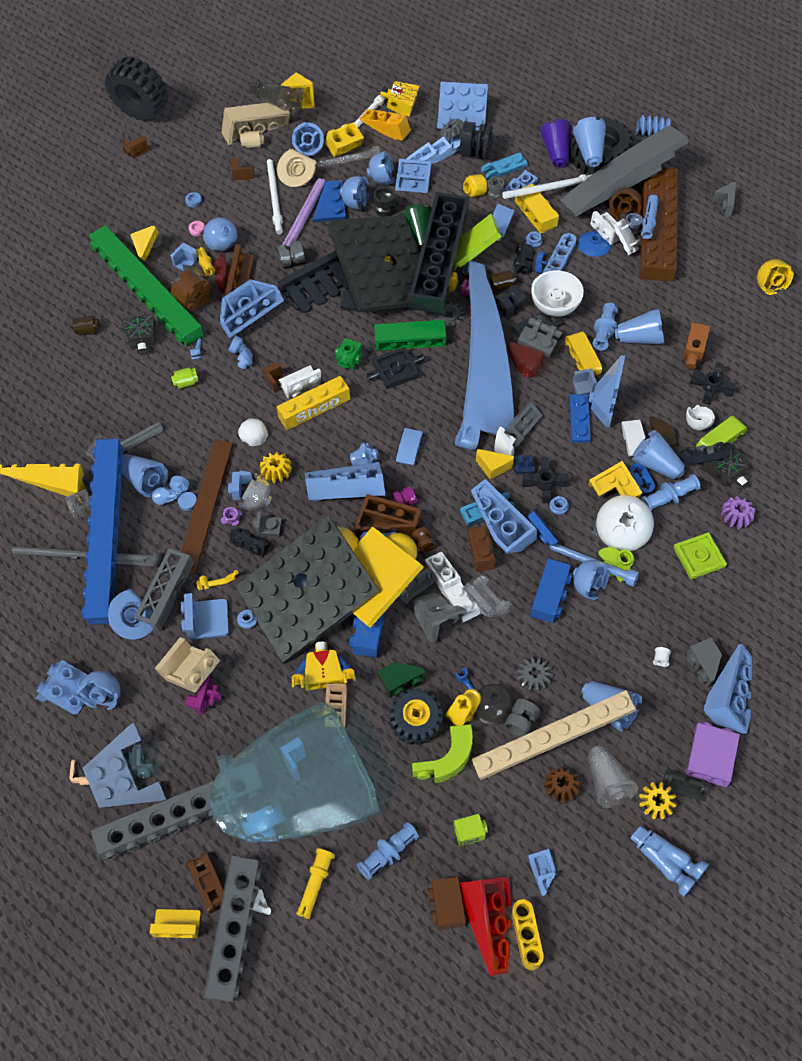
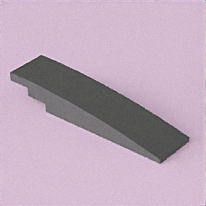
M669 125L603 166L565 195L560 202L573 215L578 216L611 198L620 189L629 188L661 171V164L675 157L674 151L686 145L688 138Z

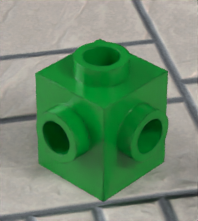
M345 338L341 346H338L335 351L337 364L343 368L353 370L362 358L361 343Z

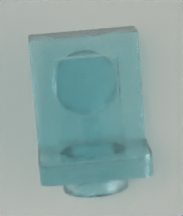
M133 744L132 752H129V764L134 774L142 778L155 774L156 768L152 763L144 764L145 750L142 745Z

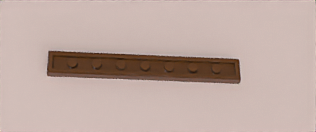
M215 440L181 551L184 554L190 555L194 561L190 571L192 574L197 572L233 448L232 442Z

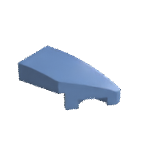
M549 849L527 855L541 896L546 895L547 889L556 874Z

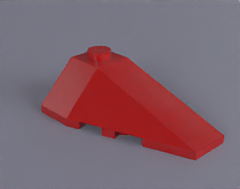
M509 876L460 883L463 906L490 976L507 973L510 944L504 938L507 928H511V920H506V906L512 907Z

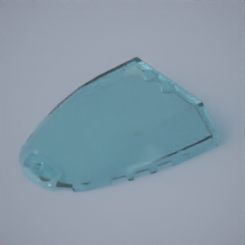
M325 702L314 705L286 719L252 742L221 770L215 778L209 798L210 811L218 827L228 836L232 835L243 839L245 842L252 843L276 842L279 839L288 838L298 839L301 836L307 835L315 836L321 832L336 831L368 820L379 813L374 785L336 711Z

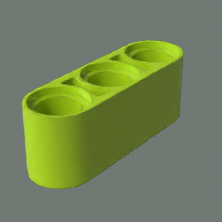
M733 415L702 437L696 447L701 445L711 446L718 442H731L732 444L739 435H744L747 427Z

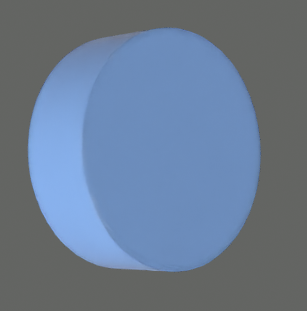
M192 192L185 197V201L189 207H197L202 203V198L199 193Z
M192 492L182 493L178 497L179 507L184 511L194 509L197 501L195 494Z

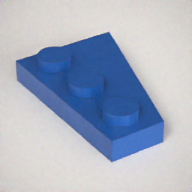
M342 180L325 182L313 217V223L346 219L345 206L340 195Z

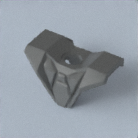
M435 592L417 597L413 601L416 619L424 631L427 640L430 642L437 641L440 623L445 621L456 623L458 618L467 613V610L459 605H449L447 599Z

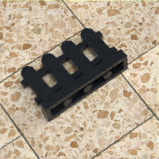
M336 250L278 281V290L282 294L284 293L286 298L290 297L295 303L294 309L296 311L300 310L302 313L310 311L309 304L312 302L316 305H322L324 303V296L327 294L330 297H337L339 294L338 288L350 289L341 263H339ZM333 274L338 282L334 284L329 275ZM319 282L324 290L319 291L314 283ZM304 289L309 298L305 299L300 291Z

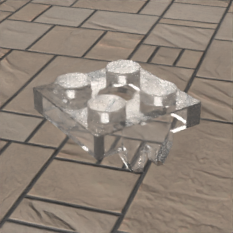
M481 575L473 583H467L463 587L467 592V597L472 602H476L480 607V612L486 617H505L510 612L508 608L511 603L508 600L501 601L486 585L489 580L486 576L483 577Z

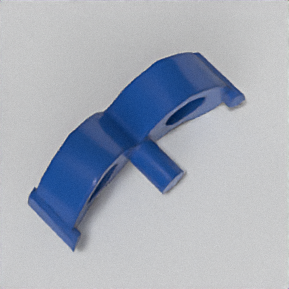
M545 252L538 253L535 265L536 273L542 274V265L547 264V262L542 261L543 257L547 255Z

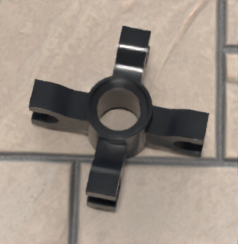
M716 362L713 372H709L707 376L699 371H693L690 384L703 386L705 394L702 403L709 405L712 394H716L718 391L727 396H732L736 383L722 381L723 378L720 373L723 364Z
M541 457L538 475L523 473L522 487L537 486L542 491V503H550V489L553 486L568 487L569 474L555 475L549 469V457Z

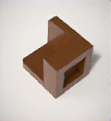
M232 158L234 181L253 179V168L250 166L239 167L238 158Z
M276 361L262 369L263 377L274 393L282 389L279 379L284 377L281 365Z

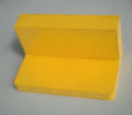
M157 909L155 924L150 926V934L153 937L198 938L201 912L199 910Z

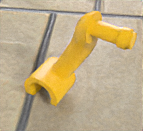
M234 570L233 573L226 577L213 581H208L206 576H201L196 582L198 590H203L202 586L208 589L211 586L227 584L236 579L235 576L238 574V571Z

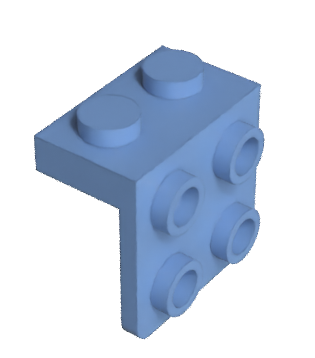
M192 593L184 594L181 610L182 614L185 613V619L181 621L182 631H186L189 640L223 637L229 634L228 606L225 599L195 602Z
M63 660L56 663V665L53 663L47 671L49 675L45 682L42 681L36 690L38 692L36 699L42 702L48 700L69 713L76 715L84 705L80 700L81 695H77V690L87 674Z

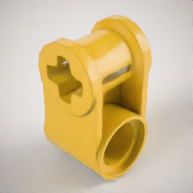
M469 689L464 694L457 696L445 716L456 726L464 725L467 721L470 722L474 712L481 703L480 693L475 689Z

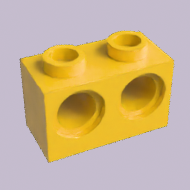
M353 122L351 124H344L337 130H330L327 133L325 144L335 158L361 146L364 137Z

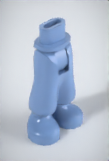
M640 826L630 839L637 844L636 848L641 850L669 881L678 883L679 894L685 897L690 888L694 886L708 868L709 864L706 861L694 864L688 853L674 846L655 832L652 834V830L647 831L644 827ZM681 870L687 872L690 877L685 876Z

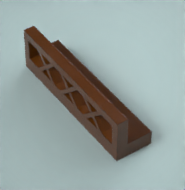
M241 244L235 245L225 296L251 278L254 254H242Z

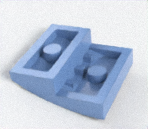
M399 159L395 190L428 193L432 162Z

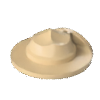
M289 149L278 162L277 173L279 179L289 187H301L312 179L316 169V161L294 149Z

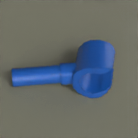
M462 668L464 676H459L456 672L457 681L464 683L468 689H474L468 680L467 669Z

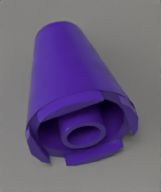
M556 119L555 123L551 124L547 122L540 129L541 137L552 164L558 168L564 167L569 161L573 130L571 123L564 119Z

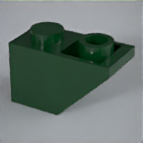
M394 662L377 671L378 679L390 698L393 696L399 697L400 693H405L409 681L413 687H418L425 679V670L423 668Z

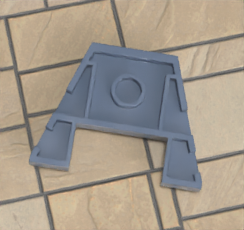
M136 723L130 724L83 767L99 808L164 801L167 799L160 781L139 790L123 753L124 748L142 741Z

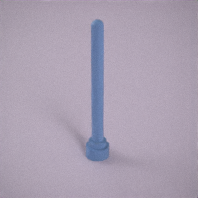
M559 544L550 545L551 550L581 562L597 560ZM607 564L609 568L606 567V571L623 578L626 584L632 587L635 586L639 572L635 570L624 571Z

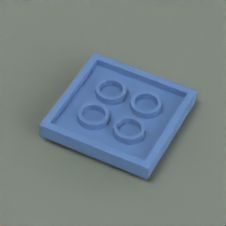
M441 82L437 130H441L444 125L453 119H460L463 123L464 121L476 122V130H479L481 123L485 124L488 84Z

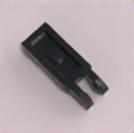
M718 442L711 446L701 445L695 449L686 447L680 451L678 457L684 464L727 458L732 450L731 442Z

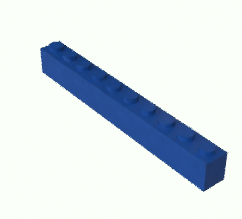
M119 439L96 440V447H93L95 462L92 464V474L94 477L90 483L92 498L89 500L91 516L88 517V525L90 527V533L87 534L89 551L86 552L88 566L84 572L86 588L83 589L85 606L82 607V617L89 625L109 624L108 608L111 601L115 598L123 446Z

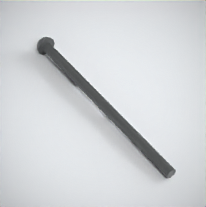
M16 546L12 548L13 554L70 557L73 559H78L79 557L86 558L87 552ZM154 552L153 555L117 553L116 564L156 567L161 564L162 556L158 552Z

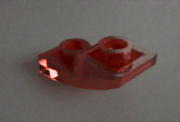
M220 253L219 258L216 259L214 268L217 271L215 281L218 284V289L225 291L228 283V269L223 253Z

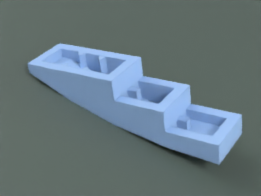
M461 134L451 139H445L443 136L432 145L428 142L406 159L431 161V164L441 161L459 151Z

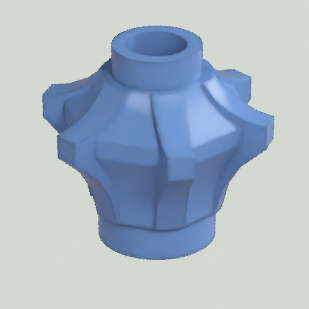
M364 442L358 450L350 453V459L353 466L374 463L379 459V454L376 448L373 449L368 443L365 444Z

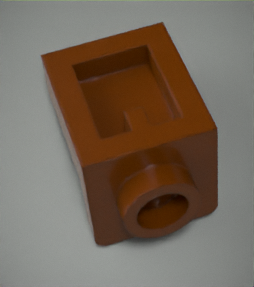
M144 136L130 143L125 138L122 140L124 145L122 147L123 151L133 159L149 151L147 139Z

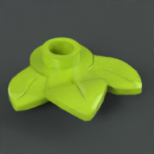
M607 547L598 552L604 563L624 571L630 570L634 563V556L629 550L619 551L614 547ZM625 557L628 561L623 562L621 561V558ZM616 576L619 582L623 581V578Z

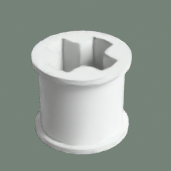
M664 647L655 648L653 664L668 667L671 650Z

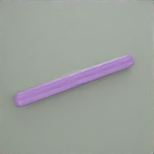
M317 179L282 245L286 244L289 246L290 243L297 240L323 191L324 179Z

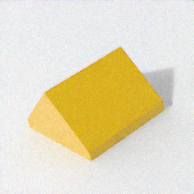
M295 73L281 84L283 102L288 110L315 108L313 83Z

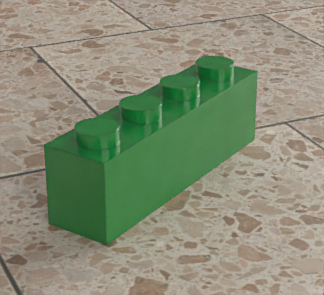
M444 320L374 325L376 351L397 350L403 347L414 349L446 346Z

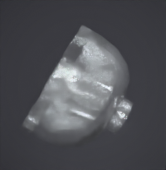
M257 473L253 476L257 478L256 481L251 480L242 497L245 500L244 503L239 502L238 507L250 512L259 511L264 505L268 507L272 496H270V483Z

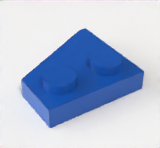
M533 508L528 512V521L541 532L539 536L546 545L548 543L551 546L555 545L558 542L557 537L537 514V510Z

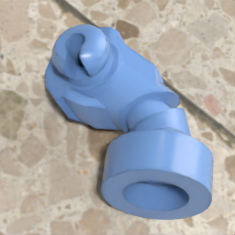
M236 335L228 351L233 354L239 352L238 360L240 361L238 367L246 369L247 365L252 366L253 354L249 348H246L242 338Z
M173 476L169 484L171 489L166 487L155 489L152 493V499L157 505L172 502L182 493L187 492L190 483L183 477Z

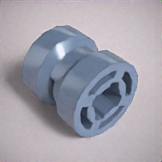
M630 213L626 216L625 221L627 224L632 223L629 227L633 235L636 236L640 233L643 219L637 213Z

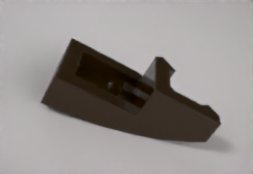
M650 416L651 430L658 431L669 446H676L677 442L673 427L654 416Z

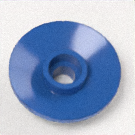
M598 231L586 232L578 240L579 249L589 256H602L611 249V245Z

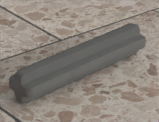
M157 422L121 441L123 452L163 432L164 429L161 423Z

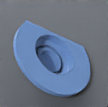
M132 589L121 592L111 601L108 608V621L116 634L123 638L134 640L145 637L153 628L149 624L134 618L143 599ZM151 607L145 609L142 616L150 619L154 612Z

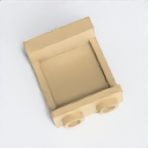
M180 637L155 669L165 680L195 693L220 660L210 649L206 648L202 651L192 647L184 638Z

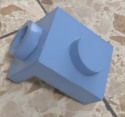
M232 472V483L228 484L229 494H232L233 500H241L242 484H253L251 472Z

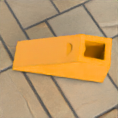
M367 109L360 117V121L383 135L403 141L411 131L407 116L403 114Z

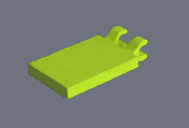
M492 214L488 215L462 236L455 269L458 266H464L502 237L495 217Z

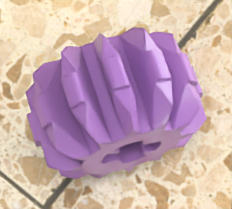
M738 496L735 499L730 497L723 504L721 516L725 517L724 523L731 522L730 528L736 524L739 530L742 526L746 528L753 521L755 508H752V502H746V497L743 500H740Z

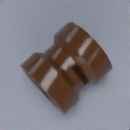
M427 527L418 528L411 533V538L416 543L418 553L422 554L435 548L436 544L430 538V531Z

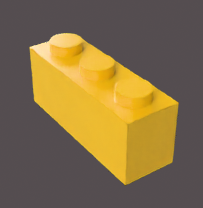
M531 184V185H528V186L523 187V188L532 187V186H534V185ZM541 192L515 197L516 204L540 234L557 227L559 215L550 206L549 201L545 200L541 195Z

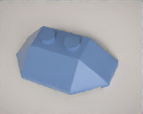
M248 280L222 298L220 324L228 338H231L282 303L284 299L276 285Z

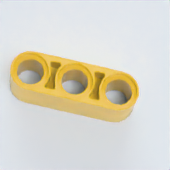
M579 332L566 336L565 344L569 346L572 357L576 359L579 371L592 368L594 375L601 374V363L585 333Z
M521 899L513 906L512 919L522 964L528 970H536L543 961V950L532 904L527 900ZM523 907L528 911V915L521 917L517 914L516 910ZM529 930L532 932L533 938L526 940L522 937L521 932ZM528 953L536 954L538 962L530 963L526 955Z

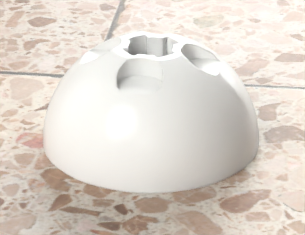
M559 270L542 273L534 280L531 288L532 299L537 308L543 313L554 317L565 316L574 311L580 304L583 297V286L574 275Z
M620 495L611 498L600 508L596 518V528L599 537L607 546L614 547L619 551H633L645 545L650 539L654 528V519L650 508L642 500L630 495Z

